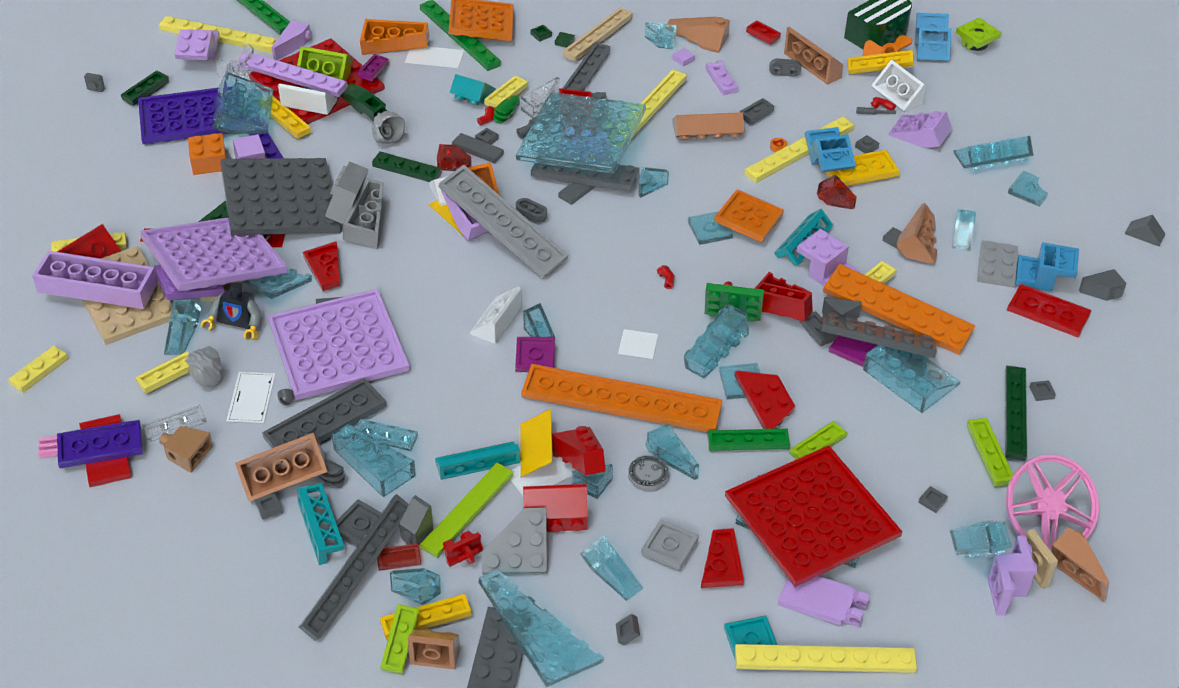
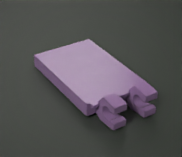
M820 576L796 587L787 578L778 599V605L841 626L843 621L846 624L860 627L864 611L859 609H867L870 594L857 591L854 587Z

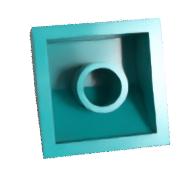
M455 74L449 93L455 95V99L464 101L465 98L469 100V103L478 105L479 103L484 104V99L492 94L496 88L485 82Z

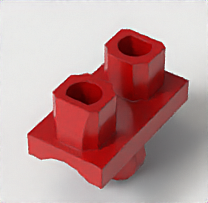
M468 530L462 533L460 536L461 540L456 543L450 539L443 542L446 562L449 567L465 560L470 565L475 562L474 556L483 551L481 535L478 532L473 534Z

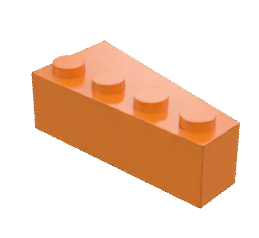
M365 19L360 37L361 53L366 55L427 48L430 37L428 22Z

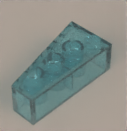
M729 303L724 309L722 308L718 312L716 319L708 324L703 335L696 339L695 345L691 350L686 351L684 355L685 368L705 379L719 365L720 358H726L729 355L730 348L732 346L736 348L740 344L739 339L742 336L746 338L749 335L747 313Z
M347 424L332 434L334 451L382 497H385L416 476L415 461L353 426Z
M987 520L950 530L956 555H964L965 558L998 556L1005 554V549L1012 548L1005 521Z

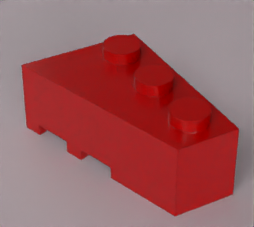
M768 272L754 288L764 290L762 312L789 317L799 321H805L813 312L812 292L796 284L791 286L786 283L785 279L780 278L779 280L773 277L771 272Z
M579 426L574 430L552 433V453L555 458L560 456L562 462L565 464L570 462L572 468L585 476L606 472L603 447L590 427Z

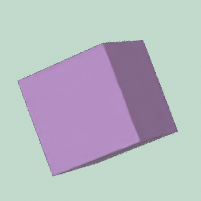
M258 134L233 139L235 159L265 158V151Z

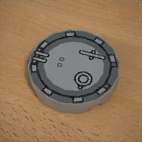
M644 455L637 457L631 462L628 469V478L637 489L655 491L659 487L666 485L669 479V468L662 459Z

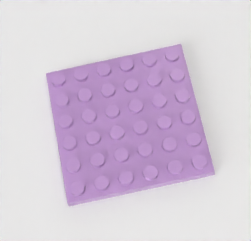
M228 218L141 231L142 240L178 291H189L190 289L207 288L213 285H225L231 282H243L248 279H260L266 276H278L287 273V265L262 235H231Z
M378 289L268 316V321L295 400L346 388L363 378L369 382L410 371L409 363Z

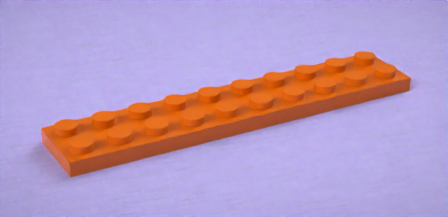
M531 364L521 391V396L524 398L702 432L716 430L723 402L722 399Z

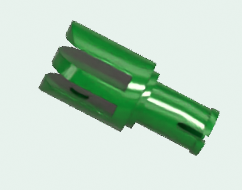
M513 95L509 100H503L494 109V121L496 123L506 121L515 112V107L519 105L520 99Z

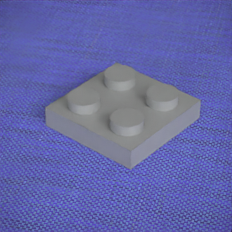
M660 519L642 547L641 554L680 571L698 542L699 535Z

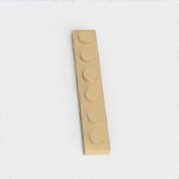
M621 7L564 49L563 56L576 62L590 51L595 42L601 43L632 19L633 13Z

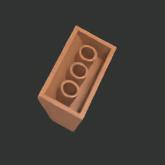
M790 26L787 27L784 48L786 56L793 60H798L803 68L827 85L842 78L843 64Z
M743 112L676 115L672 119L675 137H680V140L690 139V136H696V139H706V136L723 138V135H730V138H736L744 133Z
M315 433L235 462L249 502L328 472L324 452Z

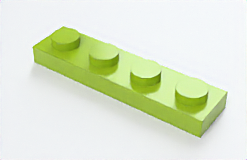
M988 419L968 420L967 428L994 487L1009 485L1013 473Z

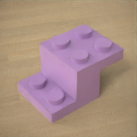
M180 29L174 54L175 58L215 60L220 36L219 31Z
M819 229L797 246V252L811 260L808 276L825 286L839 264L859 273L861 272L846 262L849 246L822 229Z
M1026 535L1017 536L1012 553L995 555L988 583L996 616L1006 614L1008 606H1011V597H1026L1029 588L1032 587V579L1037 573L1036 562L1032 561V547L1028 544Z

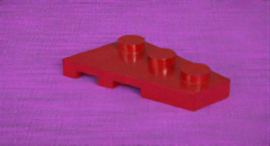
M102 223L57 252L102 259L122 251Z
M337 241L303 252V257L322 291L340 286Z
M734 528L713 530L701 588L744 585Z

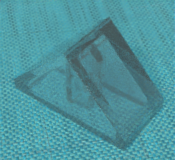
M642 167L638 196L641 198L668 185L669 171L666 169Z
M541 303L523 310L524 330L530 337H555Z
M612 464L605 465L606 472L586 476L574 470L572 471V484H587V494L598 499L612 481L613 466Z

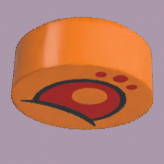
M773 138L770 141V149L773 152L787 147V141L783 138Z

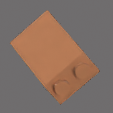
M1068 527L1052 544L1051 552L1058 560L1056 567L1104 602L1107 599L1109 580L1084 535Z

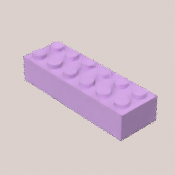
M53 251L46 253L32 275L38 293L139 309L145 308L158 285L154 267Z

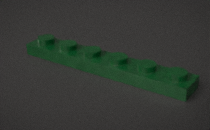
M1006 365L1005 458L1026 461V368Z

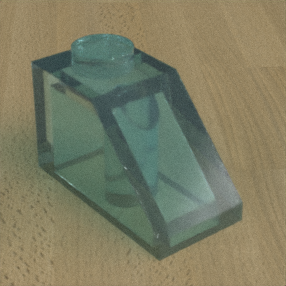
M645 23L646 39L658 48L674 49L677 25Z
M958 209L954 224L953 249L970 251L975 226V211Z
M425 568L394 570L390 572L391 591L414 602L424 605L441 594L439 574Z

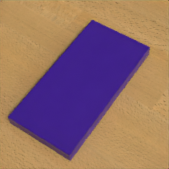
M140 420L57 433L59 469L142 455L143 443Z

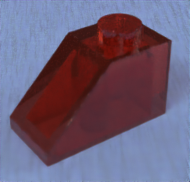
M439 144L437 167L442 168V171H456L463 165L472 167L471 156L457 145Z
M836 174L823 180L818 185L817 196L826 205L846 209L855 208L857 196Z

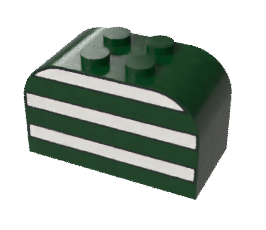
M869 0L859 5L847 14L844 38L863 50L868 40L875 42L881 47L887 43H894L899 36H906L912 9L911 1Z

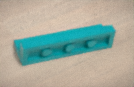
M822 208L810 213L774 254L777 258L787 255L794 266L798 265L805 256L798 253V258H796L792 250H797V245L802 243V239L806 240L811 236V229L816 230V232L819 229L828 232L832 228L833 223ZM820 219L825 223V228L820 227Z
M512 441L437 457L435 462L440 479L443 480L490 470L496 463L502 466L520 463V449L518 444Z
M319 483L297 488V502L318 565L326 564L327 554L344 550V544L323 484ZM317 491L320 493L317 499L308 495V493ZM317 506L325 509L322 515L314 512ZM322 522L331 525L328 531L319 527ZM331 538L337 541V544L326 546L325 541Z

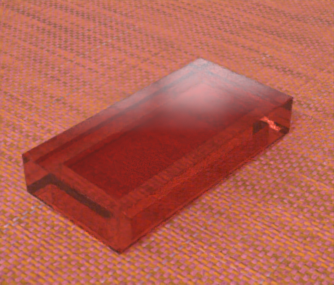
M419 543L383 548L377 557L378 570L422 565Z

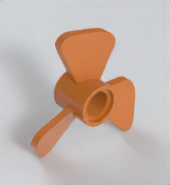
M902 35L896 39L894 44L887 43L883 47L868 40L864 45L863 56L898 52L911 45L912 38Z

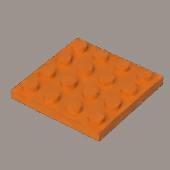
M451 0L448 34L512 41L513 4L485 0Z

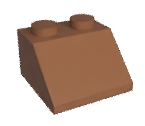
M414 629L408 635L410 664L455 670L460 649L459 634L435 632L429 629Z

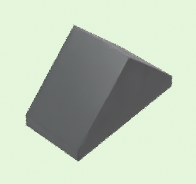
M1154 215L1131 221L1125 231V234L1158 247L1165 237V232Z
M824 297L822 314L833 312L838 314L839 317H854L857 319L860 315L862 302Z

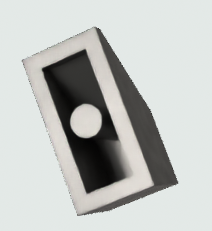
M1115 269L1083 277L1079 292L1108 301L1122 297L1127 283Z
M416 495L412 497L399 523L400 536L404 542L418 547L433 531L431 505Z

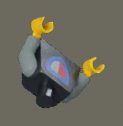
M232 283L230 289L220 294L213 302L208 313L209 318L202 321L201 327L205 328L207 322H209L210 327L208 330H213L215 328L214 319H216V322L248 329L244 332V338L250 339L252 333V340H256L259 337L256 328L259 326L261 310L254 301L253 295L242 291L241 283Z

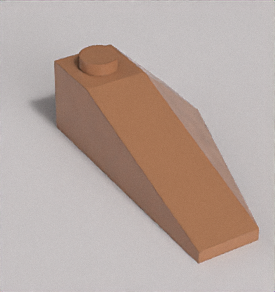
M722 17L669 19L665 30L678 37L687 38L690 43L695 42L699 44V47L704 50L719 53L729 36L730 20Z
M926 203L920 206L900 234L897 248L908 259L933 264L937 257V249L934 248L937 240L933 234V231L936 230L935 216Z

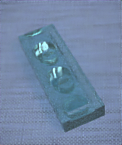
M360 419L353 435L354 439L412 451L418 438V431Z

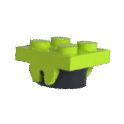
M980 17L956 29V34L962 37V46H966L968 50L974 51L985 50L989 43L1001 38L1002 32Z

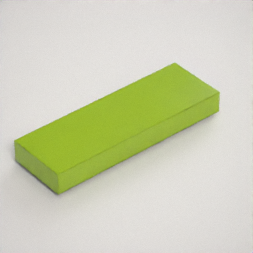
M832 421L792 447L789 454L795 459H799L828 445L833 447L847 437V432Z
M402 604L397 605L380 670L403 674L409 651L408 635L415 629L420 611L419 608Z

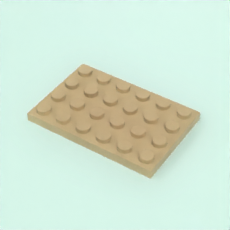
M139 246L102 258L150 266ZM159 282L144 309L82 300L105 345L178 319L176 310L170 300H166Z

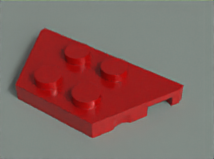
M735 371L734 377L763 429H774L784 421L786 416H789L794 411L795 404L778 375Z

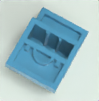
M916 13L914 45H917V60L950 61L952 28H948L949 14Z
M838 127L805 132L812 165L819 164L821 173L854 169L856 167L848 134L840 135Z
M1042 242L1038 258L1019 255L1015 285L1023 284L1031 288L1052 291L1057 275L1076 279L1079 248Z

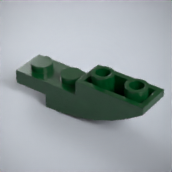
M348 84V87L340 95L360 114L365 113L373 122L374 117L378 113L387 111L385 109L386 104L358 85Z

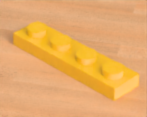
M913 50L848 58L849 74L884 70L891 59L902 68L914 66Z
M274 96L259 102V108L296 139L311 133V127L286 106H281V102Z
M461 594L415 607L420 609L415 629L423 630L472 616L466 595ZM395 613L380 617V623L386 640H388Z

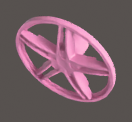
M1043 455L1028 460L1015 471L1006 492V509L1009 520L1019 536H1025L1026 533L1019 525L1015 516H1042V540L1051 551L1052 544L1056 540L1059 517L1084 527L1085 529L1082 534L1085 539L1091 535L1098 520L1099 498L1091 477L1079 464L1063 456ZM1057 462L1066 465L1073 471L1052 488L1037 463ZM1032 466H1034L1035 469H1036V471L1038 472V476H1039V478L1041 479L1042 483H1043L1044 486H1045L1044 489H1043V487H1042V485H1041V483H1040V481H1039V479H1038V477H1037V475H1036V473H1035V471H1034V469H1033ZM1027 470L1037 496L1033 499L1013 504L1015 485L1020 476ZM1078 474V478L1064 493L1062 489ZM1081 479L1085 483L1090 495V517L1065 502V499ZM1031 504L1032 510L1014 512L1013 508ZM1067 510L1087 519L1088 523L1067 514ZM1050 520H1052L1051 535H1050V536H1051V542H1050V545H1048V543H1049V531H1050Z

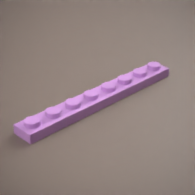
M245 51L236 61L239 67L325 92L336 97H340L348 87L347 82L248 51Z

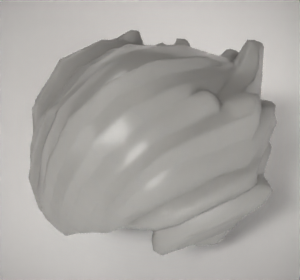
M387 110L378 113L374 117L372 134L376 141L395 143L401 139L405 130V122L401 116Z
M207 346L188 354L185 362L190 367L188 373L191 374L195 381L205 387H213L221 382L222 374L220 370L223 369V366L220 363L219 354L214 348Z

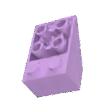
M946 111L921 112L912 115L904 114L901 115L893 126L889 136L923 148L940 147L951 131L952 126Z

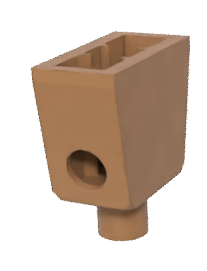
M183 426L178 427L173 435L163 433L159 440L160 444L164 445L167 459L190 473L193 472L213 447L209 432Z

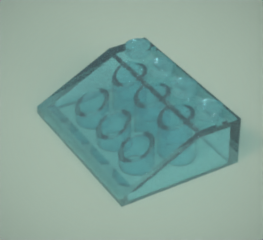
M226 71L219 85L212 128L228 134H267L274 89Z
M881 345L876 346L865 355L863 370L921 413L960 385L959 380L923 355Z

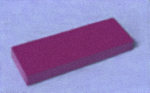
M373 54L358 71L357 77L372 82L388 65L389 59Z

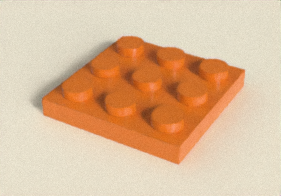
M737 189L715 215L714 222L751 237L754 240L763 242L783 216L784 209Z

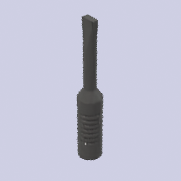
M865 107L856 108V114H896V111L877 110L876 108Z

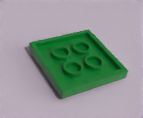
M706 283L704 314H708L711 317L725 316L729 319L741 318L750 322L760 321L764 290Z

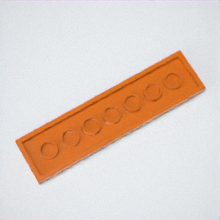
M842 264L838 265L822 291L837 299L861 301V310L899 328L912 331L915 335H929L935 340L936 345L960 355L976 326Z

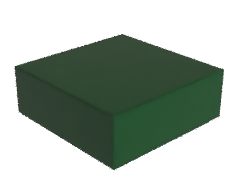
M544 25L530 30V34L539 42L552 37V31Z
M559 32L555 39V45L567 48L575 40V35Z

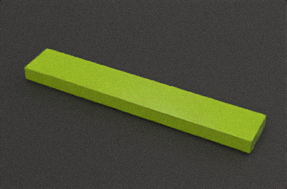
M496 463L420 544L421 549L438 558L444 552L443 542L449 539L454 541L513 477V471Z

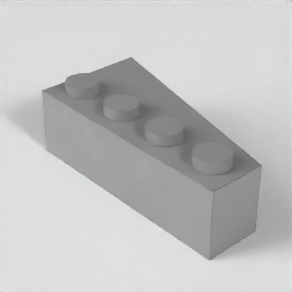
M350 161L347 167L343 166L331 189L330 194L333 196L325 217L344 224L363 186L369 169Z
M369 178L366 179L343 224V240L377 249L383 200V182Z

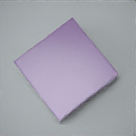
M683 48L672 54V59L684 66L694 61L695 55Z

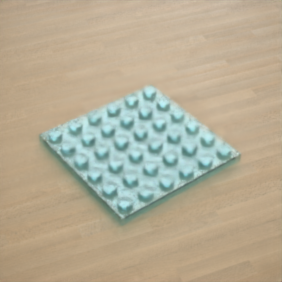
M550 92L516 153V160L615 174L646 111V105L636 102Z

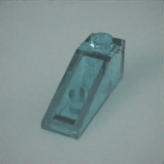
M173 300L164 349L165 355L183 354L198 326L201 307L192 300Z
M669 424L647 432L645 445L649 453L662 459L668 466L694 480L698 479L699 464Z
M602 536L580 553L591 570L626 601L643 588L605 536Z

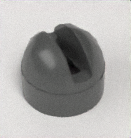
M282 389L277 392L278 400L282 405H289L293 402L294 394L292 389Z

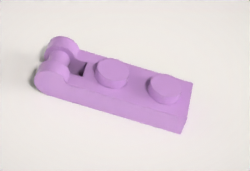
M722 60L716 61L713 64L711 62L706 63V71L722 95L738 92V86L724 67Z

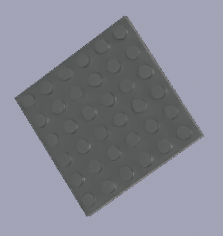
M326 158L221 159L220 165L231 235L340 233L339 222L325 217L333 196L330 194L332 185Z

